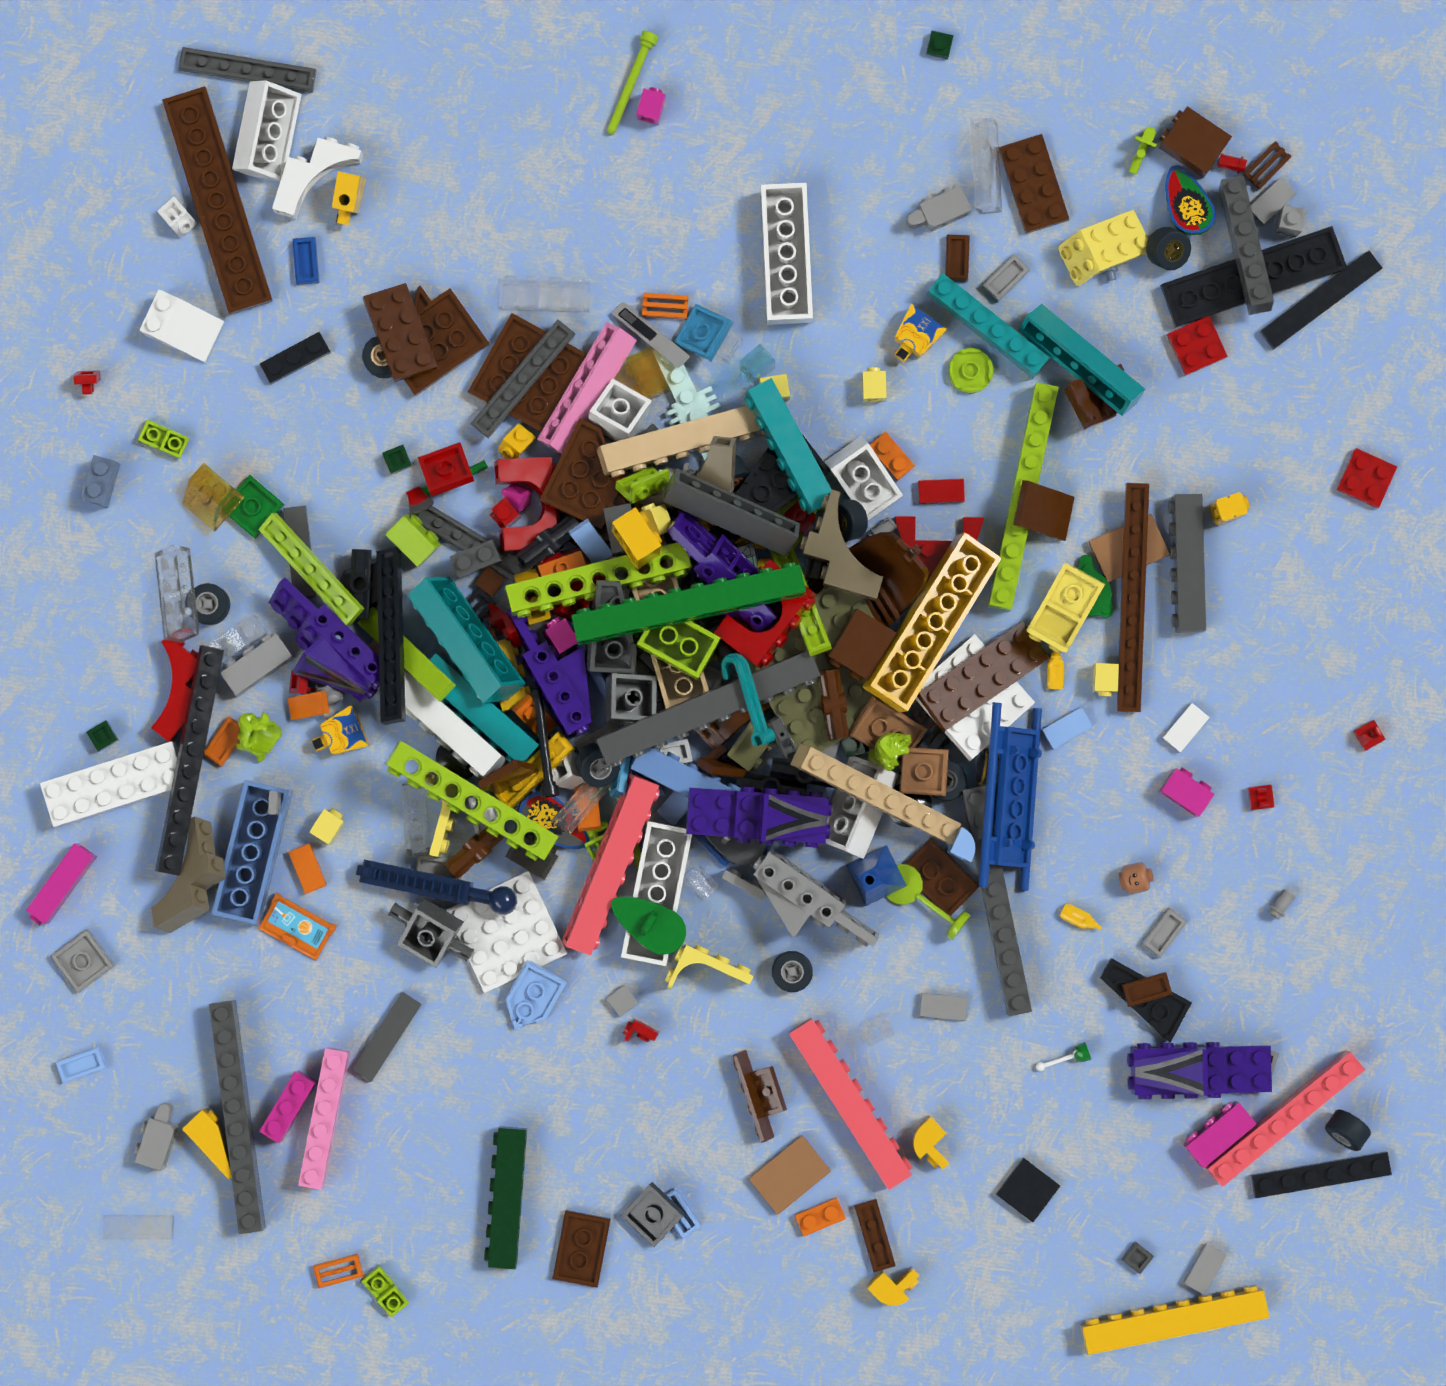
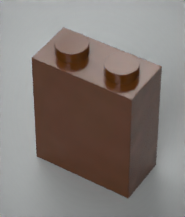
M1187 106L1183 112L1179 110L1173 118L1172 122L1175 124L1172 129L1166 128L1159 138L1162 141L1159 149L1204 178L1232 136Z
M854 609L831 646L832 649L828 651L826 656L830 658L829 663L839 669L843 666L850 671L848 675L858 681H861V679L868 680L897 633L861 610Z

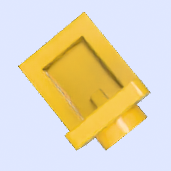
M518 423L503 438L498 452L505 459L520 458L522 453L535 441L536 436Z

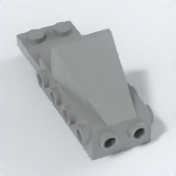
M772 848L766 856L761 854L753 866L756 869L753 875L756 876L793 937L797 935L808 917L812 915V921L822 928L825 925L830 928L833 922L836 921V926L847 934L849 931L854 933L856 940L866 947L868 944L872 947L875 945L879 934L843 909L847 900Z

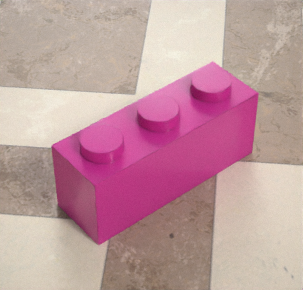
M300 1070L295 1071L259 1132L277 1143H281L318 1081Z
M1228 1102L1220 1109L1222 1111L1221 1114L1216 1118L1211 1116L1203 1123V1129L1198 1133L1195 1130L1185 1138L1187 1142L1183 1146L1202 1168L1209 1165L1257 1125L1239 1102Z

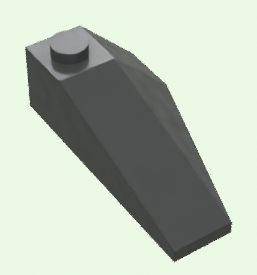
M597 580L592 610L599 609L600 605L606 603H613V606L622 604V600L625 599L620 581ZM632 634L586 644V668L591 672L635 674L637 650Z

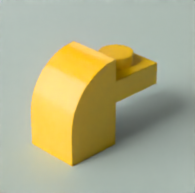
M930 1115L916 1128L912 1140L913 1148L919 1159L927 1153L929 1156L926 1159L935 1169L940 1166L943 1170L949 1162L934 1146L947 1133Z
M911 1267L895 1283L881 1270L866 1287L880 1302L896 1306L909 1300V1296L904 1291L906 1289L910 1291L917 1285L919 1274Z

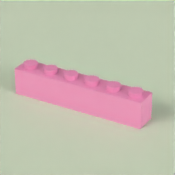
M605 323L537 438L540 442L562 455L579 419L581 418L588 422L589 411L612 378L614 379L620 371L628 354L632 351L637 341L620 327Z
M331 1047L325 1048L298 1186L319 1190L325 1186L351 1051Z

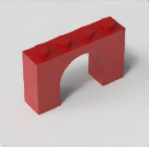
M552 457L498 459L494 462L495 485H527L535 490L541 498L556 465L552 463ZM541 502V515L535 524L523 527L501 528L499 530L500 553L519 552L530 545L545 529H551L557 525L560 519L559 510Z
M770 559L762 568L782 569ZM805 586L807 596L781 601V618L768 631L752 632L727 615L714 634L761 669L772 661L773 653L777 647L781 648L788 639L787 634L791 629L797 628L802 620V614L813 607L817 595Z

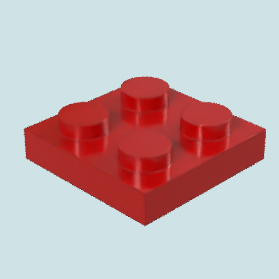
M1210 316L1167 334L1185 376L1228 357Z
M461 442L418 457L431 497L474 482Z
M1355 448L1336 490L1378 509L1398 466Z

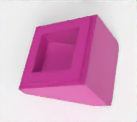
M511 484L504 488L501 493L518 512H521L530 506L533 491L518 484Z

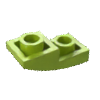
M146 420L138 441L180 459L189 438L150 420Z
M379 1264L361 1279V1282L376 1297L377 1302L391 1318L409 1304L408 1299Z

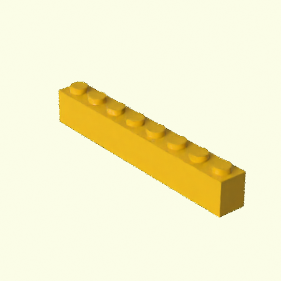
M1257 1285L1243 1287L1244 1291L1234 1292V1290H1226L1220 1292L1221 1296L1212 1297L1211 1294L1198 1297V1300L1189 1302V1299L1175 1301L1176 1305L1157 1304L1153 1306L1152 1310L1144 1311V1308L1131 1310V1314L1122 1316L1121 1313H1113L1108 1315V1319L1099 1320L1098 1317L1085 1320L1084 1324H1080L1085 1351L1088 1355L1267 1319L1270 1316L1265 1292L1262 1288H1257Z

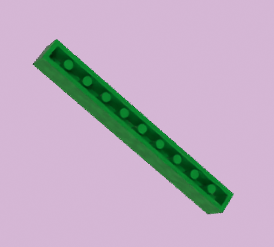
M787 563L781 566L782 569L772 570V568H764L758 571L759 574L755 575L742 573L736 575V579L727 580V578H719L713 580V584L705 586L704 583H696L687 590L681 591V588H674L668 590V594L664 595L651 593L645 595V599L636 601L635 598L622 600V604L614 606L613 603H606L600 605L599 609L590 611V608L579 609L576 611L577 614L571 615L576 640L580 646L807 596L800 565H795V563Z

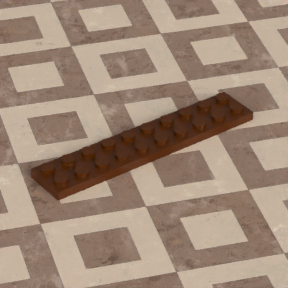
M206 86L162 99L228 313L231 315L273 302Z

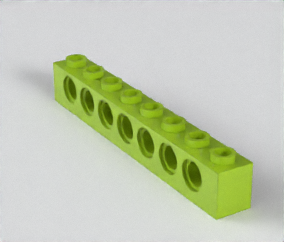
M676 542L661 547L660 555L646 564L650 567V572L647 574L639 573L629 557L625 555L506 585L505 589L512 616L517 615L518 618H523L531 615V611L540 609V612H547L553 610L555 605L562 604L563 607L576 604V600L585 598V601L594 600L596 585L592 580L595 576H603L607 581H620L622 588L630 587V590L641 588L643 583L652 581V584L666 581L665 578L670 576L675 578L685 577L692 569L690 558L686 550ZM669 559L673 565L665 569L661 567L660 561ZM618 570H624L628 573V577L624 580H619L616 578L615 573ZM579 581L583 584V588L580 591H573L570 588L571 583ZM551 587H558L561 593L557 597H551L548 594V590ZM531 592L536 593L538 600L530 603L526 601V595Z
M398 740L384 765L389 767L387 772L397 778L403 775L409 779L407 784L417 790L420 787L428 791L427 796L439 802L440 798L446 801L448 809L457 814L460 811L468 815L466 818L468 821L477 826L479 823L487 826L486 831L497 838L499 834L507 838L506 844L516 850L519 846L525 849V855L534 861H537L538 858L545 860L559 837ZM409 760H414L417 764V769L413 773H408L405 769V765ZM429 772H434L437 777L433 785H428L425 781V776ZM449 784H453L456 787V793L452 797H448L445 794V788ZM469 796H473L476 800V805L472 809H468L465 806V799ZM488 808H493L496 813L495 818L491 821H487L484 816ZM508 820H513L515 829L507 833L504 829V824ZM527 832H532L535 837L534 841L527 845L524 842V835Z

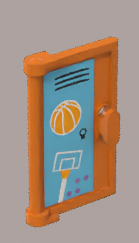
M276 893L258 929L317 961L329 937L336 930L337 925L325 921L282 897L281 894Z

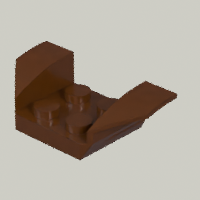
M1122 364L1117 365L1124 371ZM1082 378L1068 383L1069 386L1064 388L1084 430L1116 417L1118 412L1087 388Z

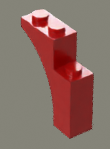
M166 635L161 643L170 660L172 685L167 704L151 728L168 742H174L183 731L191 692L190 684L193 682L198 652L194 649L190 652L183 646L186 643L176 635L173 638Z

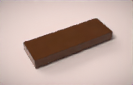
M877 1199L855 1204V1210L873 1272L896 1266Z

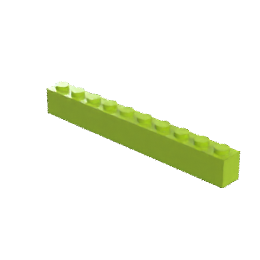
M1036 382L1033 387L998 553L1001 560L995 568L987 605L990 608L1009 612L1012 610L1028 530L1013 525L1022 480L1031 481L1036 484L1039 483L1059 388L1057 386Z

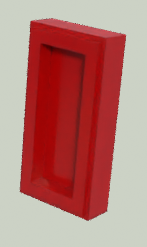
M964 479L918 480L919 504L965 502Z

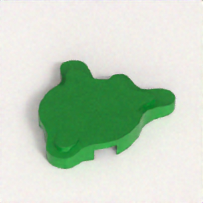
M1083 555L1079 559L1077 569L1105 583L1088 617L1100 616L1108 618L1114 612L1111 586L1105 577L1095 570L1091 556Z

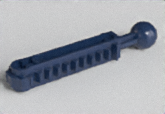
M365 859L363 865L357 866L356 875L360 876L359 882L464 905H469L470 901L489 905L491 910L498 915L510 914L517 905L516 893L507 886H500L493 891L474 888V882Z

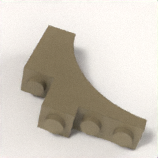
M713 436L708 457L692 475L732 493L734 490L737 438ZM664 490L639 500V505L647 506L654 503L656 507L665 504L666 508L671 507L662 501ZM694 516L699 522L703 521V519Z
M831 490L830 495L825 494L821 506L825 508L823 517L819 516L815 529L819 530V532L809 531L808 537L803 535L800 549L804 550L802 556L829 563L828 566L823 565L820 579L824 580L823 586L876 601L883 576H879L864 567L846 546L838 522L840 492Z
M195 816L191 818L187 850L180 876H177L166 895L156 905L151 907L154 928L172 933L209 911L207 889L226 878L223 858L215 855L211 822Z

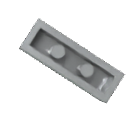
M271 633L261 639V645L255 649L253 646L242 653L243 657L238 661L233 659L223 666L224 670L220 674L236 696L242 695L295 658L280 635L276 633L273 636Z

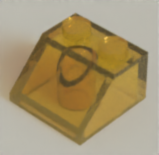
M203 463L189 479L182 504L213 531H216L243 500L244 496Z

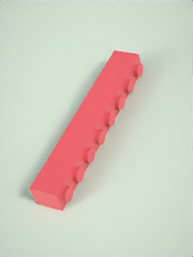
M629 772L626 793L622 794L618 799L562 938V942L566 947L591 955L593 950L597 949L600 942V932L608 923L609 917L607 915L611 902L614 898H617L616 892L618 887H621L625 881L626 875L624 872L627 865H630L633 861L635 845L639 844L642 839L643 832L641 830L644 823H647L650 819L651 805L658 799L660 789H658L659 785L655 781Z
M811 1018L790 1031L789 1035L888 1190L912 1176L909 1170L913 1167L906 1157L901 1159L897 1153L900 1147L893 1137L889 1139L884 1131L888 1128L881 1117L877 1120L874 1117L872 1111L875 1108L868 1098L864 1100L859 1092L863 1089L856 1078L851 1081L847 1074L850 1071L844 1059L840 1061L837 1059L834 1053L838 1050L831 1039L826 1041L822 1034L826 1031L819 1020L814 1022Z
M1345 1050L1257 1122V1125L1205 1168L1219 1185L1225 1186L1364 1072V1067L1350 1051Z

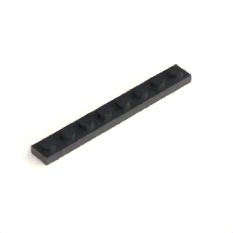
M398 547L376 551L381 723L384 725L406 721L401 550Z

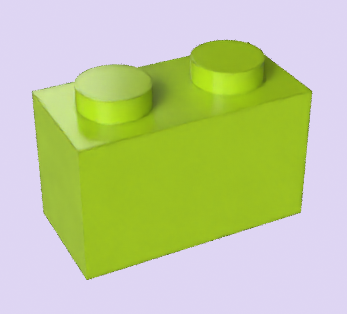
M408 513L403 515L385 535L418 567L424 564L441 544L438 542L439 539L436 534L430 530L427 531L422 526L423 523L419 517Z

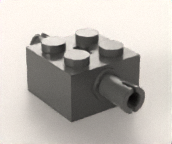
M636 655L635 674L611 673L606 678L605 724H616L624 727L656 713L657 676L637 675L638 655ZM630 696V700L634 701V703L632 704L627 697Z
M424 899L413 913L396 902L390 909L391 912L388 913L389 916L405 924V930L397 945L437 968L449 952H452L466 962L474 952L473 948L457 940L458 937H456L464 921L427 899Z

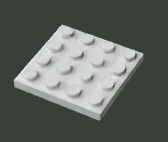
M974 634L932 671L921 691L986 646ZM1018 682L1009 686L944 732L969 761L990 744L993 702L1002 703L1000 726L1009 727L1035 703ZM916 697L915 700H916V701L921 705V707L929 714V712L926 710V708H925L924 705L921 703V701L919 700V698Z
M529 871L488 890L493 891L497 887L507 886L516 893L517 905L510 914L498 915L491 910L489 905L470 901L469 905L457 904L446 910L464 921L457 936L460 942L474 949L469 961L484 993L516 979L527 960L543 966L568 954Z

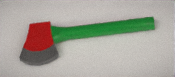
M485 460L470 466L472 476L488 468ZM418 486L406 492L409 500L410 514L424 512L434 504V501L430 498L431 494L428 486L424 488Z

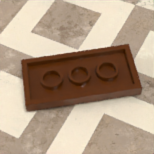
M1039 134L999 147L998 150L1025 234L1069 221V215L1043 135Z
M406 283L363 296V302L394 382L437 369V363Z

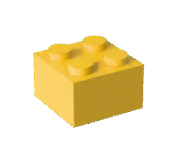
M635 507L612 522V533L635 568L639 569L660 555L662 539L656 530H650L648 526L649 520L643 511L638 512Z

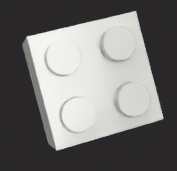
M612 378L589 411L588 422L600 427L602 434L614 441L631 438L648 416L652 400Z

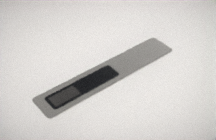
M624 302L612 312L614 317L677 368H680L690 358L686 352Z

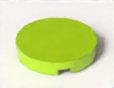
M966 348L953 356L949 363L948 375L950 382L956 389L972 394L980 392L988 386L993 377L994 368L992 360L983 351L976 348Z

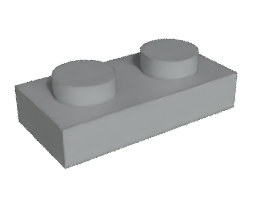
M733 868L730 872L725 870L722 879L761 900L763 899L765 891L762 890L763 888L759 882L753 879L750 883L742 879L744 874Z

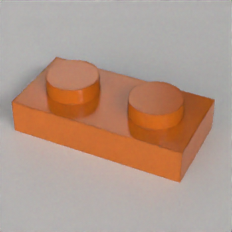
M884 432L870 444L881 463L897 481L915 467L913 462L887 432Z
M527 694L512 710L538 736L534 701ZM544 710L548 734L557 723Z
M837 1197L795 1214L803 1236L846 1219Z

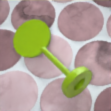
M898 864L897 867L907 886L886 897L890 901L901 905L912 903L918 899L952 924L947 931V937L953 941L971 915L967 912H962L956 920L921 895L923 880L920 873L908 864Z

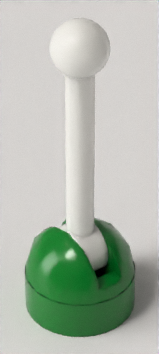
M1086 1042L1075 1046L1073 1054L1046 1063L1038 1062L1036 1069L1043 1071L1045 1067L1072 1058L1079 1062H1086L1092 1059Z

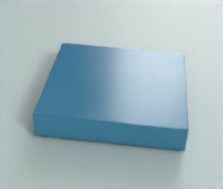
M695 304L673 343L712 362L733 322L724 316Z

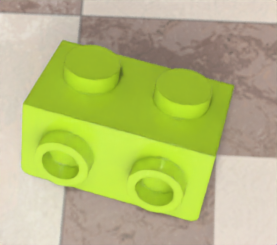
M651 466L616 481L615 489L632 504L663 491L669 481L670 471L664 469L658 472Z

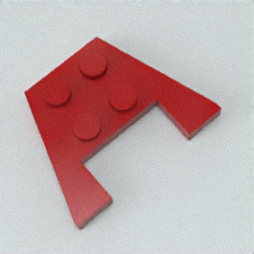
M895 516V523L900 538L910 548L915 544L920 548L921 553L917 556L928 569V582L952 541L915 540L916 516ZM963 517V533L968 534L977 541L984 517Z

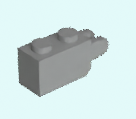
M954 185L943 189L942 194L936 197L932 194L923 198L918 210L907 216L906 226L910 229H916V227L919 228L926 225L927 229L935 231L970 215L972 208L961 185L956 188Z
M167 1102L160 1104L155 1117L144 1121L141 1129L143 1138L141 1143H137L133 1156H136L135 1163L160 1171L166 1167L178 1130L175 1123L170 1122L174 1108L172 1104Z

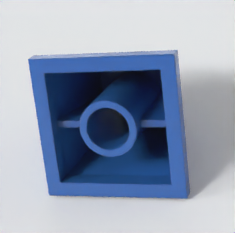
M887 845L865 855L864 859L859 858L846 864L866 906L907 886Z

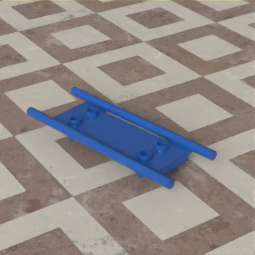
M993 702L979 887L988 888L989 866L1001 865L1021 867L1019 890L1029 891L1031 851L1035 847L1032 838L1038 758L1042 755V751L1039 749L1042 709L1033 708L1031 730L1000 726L1002 703ZM998 754H1000V758H999V772H998V785H997V798H996V811H995V824H994V837H992L993 813H994V800H995V787H996V774H997V761H998Z

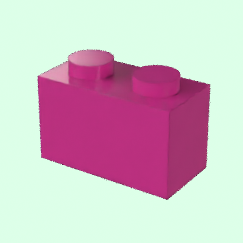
M557 617L544 625L546 630L542 631V634L549 645L553 644L558 654L577 644L576 635L565 618L559 620Z
M1182 767L1180 770L1177 768L1173 769L1158 792L1195 817H1200L1215 795L1210 791L1212 787L1201 780L1198 783L1191 778L1193 774Z

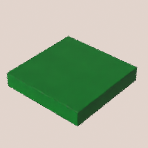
M249 475L220 509L256 539L261 533L258 529L271 513L278 514L285 504Z

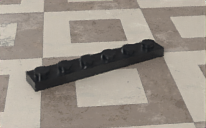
M1385 1151L1252 1174L1251 1181L1254 1197L1261 1198L1392 1175L1388 1152Z

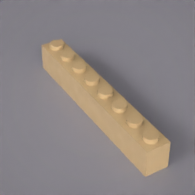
M743 406L605 444L597 449V454L604 476L611 475L612 478L624 475L626 470L633 469L634 472L646 469V465L651 463L659 466L667 463L669 458L676 457L677 460L689 457L691 452L698 451V454L708 452L713 436L737 438L736 440L740 439L741 442L753 439V435L761 433L762 436H766V434L757 427L755 422L756 416L753 410Z
M800 744L790 764L939 841L952 845L961 826V823L810 746Z

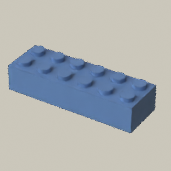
M249 780L244 781L224 862L226 878L219 882L212 915L254 925L261 924L293 791ZM269 791H279L281 793L280 815L268 814Z

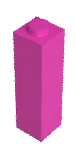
M74 843L26 911L31 914L29 918L39 925L42 923L49 924L97 856L81 844Z

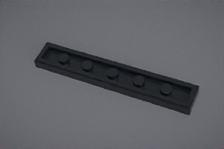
M1367 251L1348 265L1346 270L1340 271L1261 330L1260 333L1274 350L1379 272L1382 266L1373 254Z

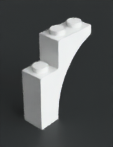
M325 136L324 139L317 138L310 163H307L308 160L300 156H295V158L288 157L272 207L273 211L276 214L297 220L306 195L323 176L343 166L361 164L364 155L359 150V146L351 143H346V146L338 144L336 139Z

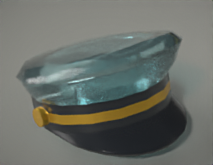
M984 748L978 756L976 766V782L979 783L978 785H986L988 748ZM998 754L996 782L998 780L1000 754Z

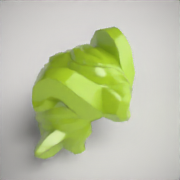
M264 712L261 714V717H256L254 713H244L239 717L238 721L240 729L238 733L239 742H236V748L256 755L257 762H262L266 758V753H270L275 743L281 738L282 729L274 721H270L269 715Z
M900 733L881 735L876 742L875 748L869 751L868 760L877 766H881L886 771L893 770L894 766H899L897 758L903 754L908 755L911 735Z

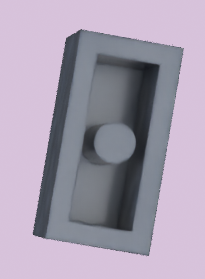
M93 455L81 499L108 508L120 464L114 460Z

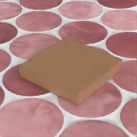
M908 747V755H902L900 793L946 796L949 750Z

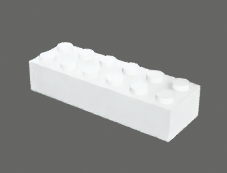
M807 183L761 185L767 325L812 323L813 308Z
M404 669L406 714L415 721L419 719L418 725L430 735L436 734L435 740L448 751L453 749L452 755L465 766L469 763L471 765L469 770L476 777L483 779L509 762L442 701L439 702Z
M171 741L40 783L53 827H62L171 792L179 752L177 743Z
M648 821L633 897L651 901L677 913L693 834H686L685 828ZM626 930L621 954L622 958L667 966L669 954L659 955L651 952Z

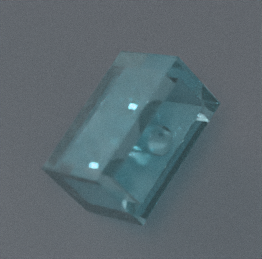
M761 344L757 345L739 361L740 376L747 383L751 381L754 386L760 381V378L765 377L775 368V359Z

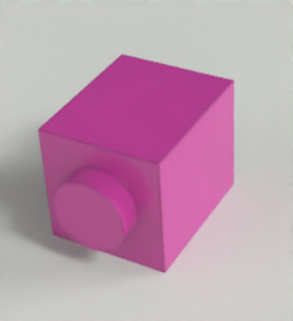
M650 87L649 90L643 89L636 113L637 120L659 125L666 101V95L662 93V90Z

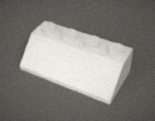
M266 80L250 81L232 170L253 177L281 181L286 161L290 154L302 94Z
M851 756L847 763L851 768L892 789L899 774L893 771H886L881 766L855 756ZM836 789L831 801L832 813L827 818V825H830V837L826 839V844L864 859L883 812Z

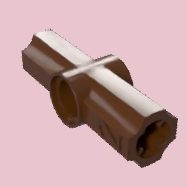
M839 668L819 671L822 691L820 698L821 708L826 718L829 740L849 737L846 720L847 702L845 693L842 692Z
M485 827L483 831L469 839L445 866L459 879L475 863L478 864L491 853V849L505 837L499 834L497 838L486 831L487 827Z

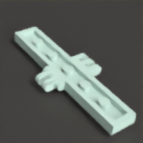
M656 350L652 351L676 403L670 405L672 409L664 413L666 418L674 414L676 418L668 421L670 426L707 417L708 413L721 407L720 403L710 405V402L717 399L715 394L706 397V394L713 391L711 386L699 392L696 391L684 364L677 368ZM709 451L701 454L704 461L708 457Z

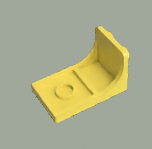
M1133 209L1081 229L1060 244L1058 251L1075 285L1080 286L1110 268L1147 254L1148 237Z
M1065 562L1036 615L1026 629L1030 633L1029 637L1037 642L1043 640L1050 644L1049 648L1059 654L1062 651L1067 653L1105 583Z
M427 773L425 781L433 785L436 782L434 779L435 775ZM447 785L445 794L448 797L454 796L456 793L455 785ZM442 800V808L429 855L442 857L443 854H447L450 841L447 840L449 831L453 832L456 818H453L454 812L446 807L448 803Z
M686 944L685 948L680 947L675 957L678 964L675 969L670 968L665 981L669 983L667 988L671 989L679 972L684 967L694 963L706 964L747 984L751 983L753 974L750 973V968L738 963L737 967L729 964L730 959L720 954H717L716 957L709 955V949L697 944L694 948Z

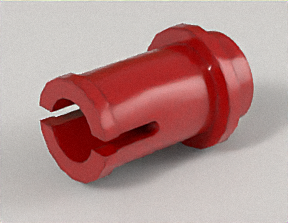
M1221 153L1217 167L1236 171L1237 174L1240 172L1244 173L1247 160L1243 159V156L1237 158Z

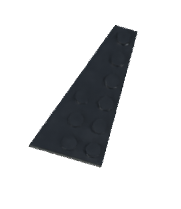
M804 437L821 471L826 476L830 473V469ZM769 447L735 493V495L773 512H777L798 496L796 490L792 491L787 482L789 477L785 470L782 471L776 461L778 457L775 451H771ZM713 525L709 530L716 539L723 534L732 544L741 538V536L734 535L719 526Z

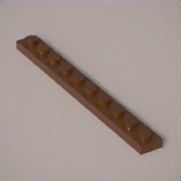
M1125 483L1117 711L1141 712L1149 484Z

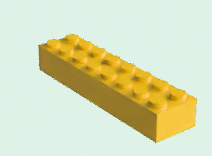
M966 533L956 535L896 632L897 634L870 678L866 680L863 688L899 713L908 711L997 567L1001 557Z

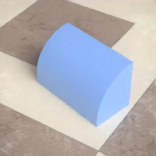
M960 827L946 853L965 862H971L975 854V842L972 835L965 828Z

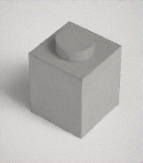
M1284 205L1279 211L1275 232L1297 237L1302 232L1306 209Z

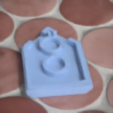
M527 960L505 998L514 1030L525 1025L545 1021L567 984V980Z

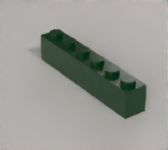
M500 1126L498 1132L494 1131L493 1145H497L496 1155L492 1154L491 1168L495 1169V1178H490L489 1191L493 1192V1201L488 1203V1215H492L491 1224H487L486 1238H490V1245L485 1247L484 1261H488L489 1268H517L527 1128Z

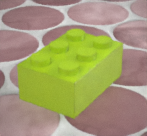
M689 621L644 631L637 643V647L698 681L721 638Z

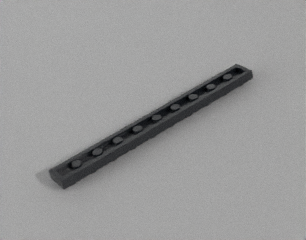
M204 645L199 647L155 867L156 872L180 876L224 650Z

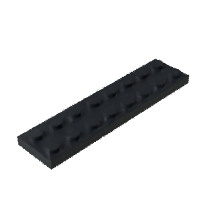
M1333 226L1262 250L1272 295L1347 269ZM1235 259L1160 285L1175 328L1246 304Z

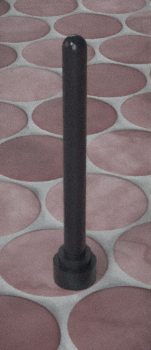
M536 687L532 693L544 783H542L540 788L541 797H556L560 795L556 781H553L542 691Z

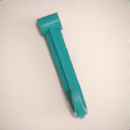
M731 653L725 656L721 664L722 675L725 680L730 679L729 664L733 663L754 729V733L751 735L752 744L756 747L774 741L775 733L766 725L747 660L738 653Z

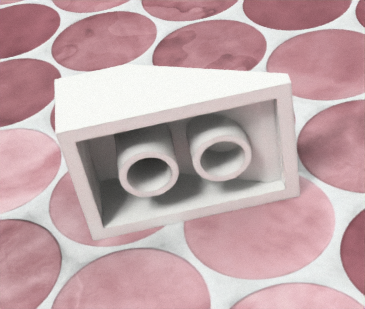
M158 290L140 331L154 340L206 363L225 322L173 295Z
M862 436L824 461L849 499L858 501L864 507L868 520L903 496L869 443Z

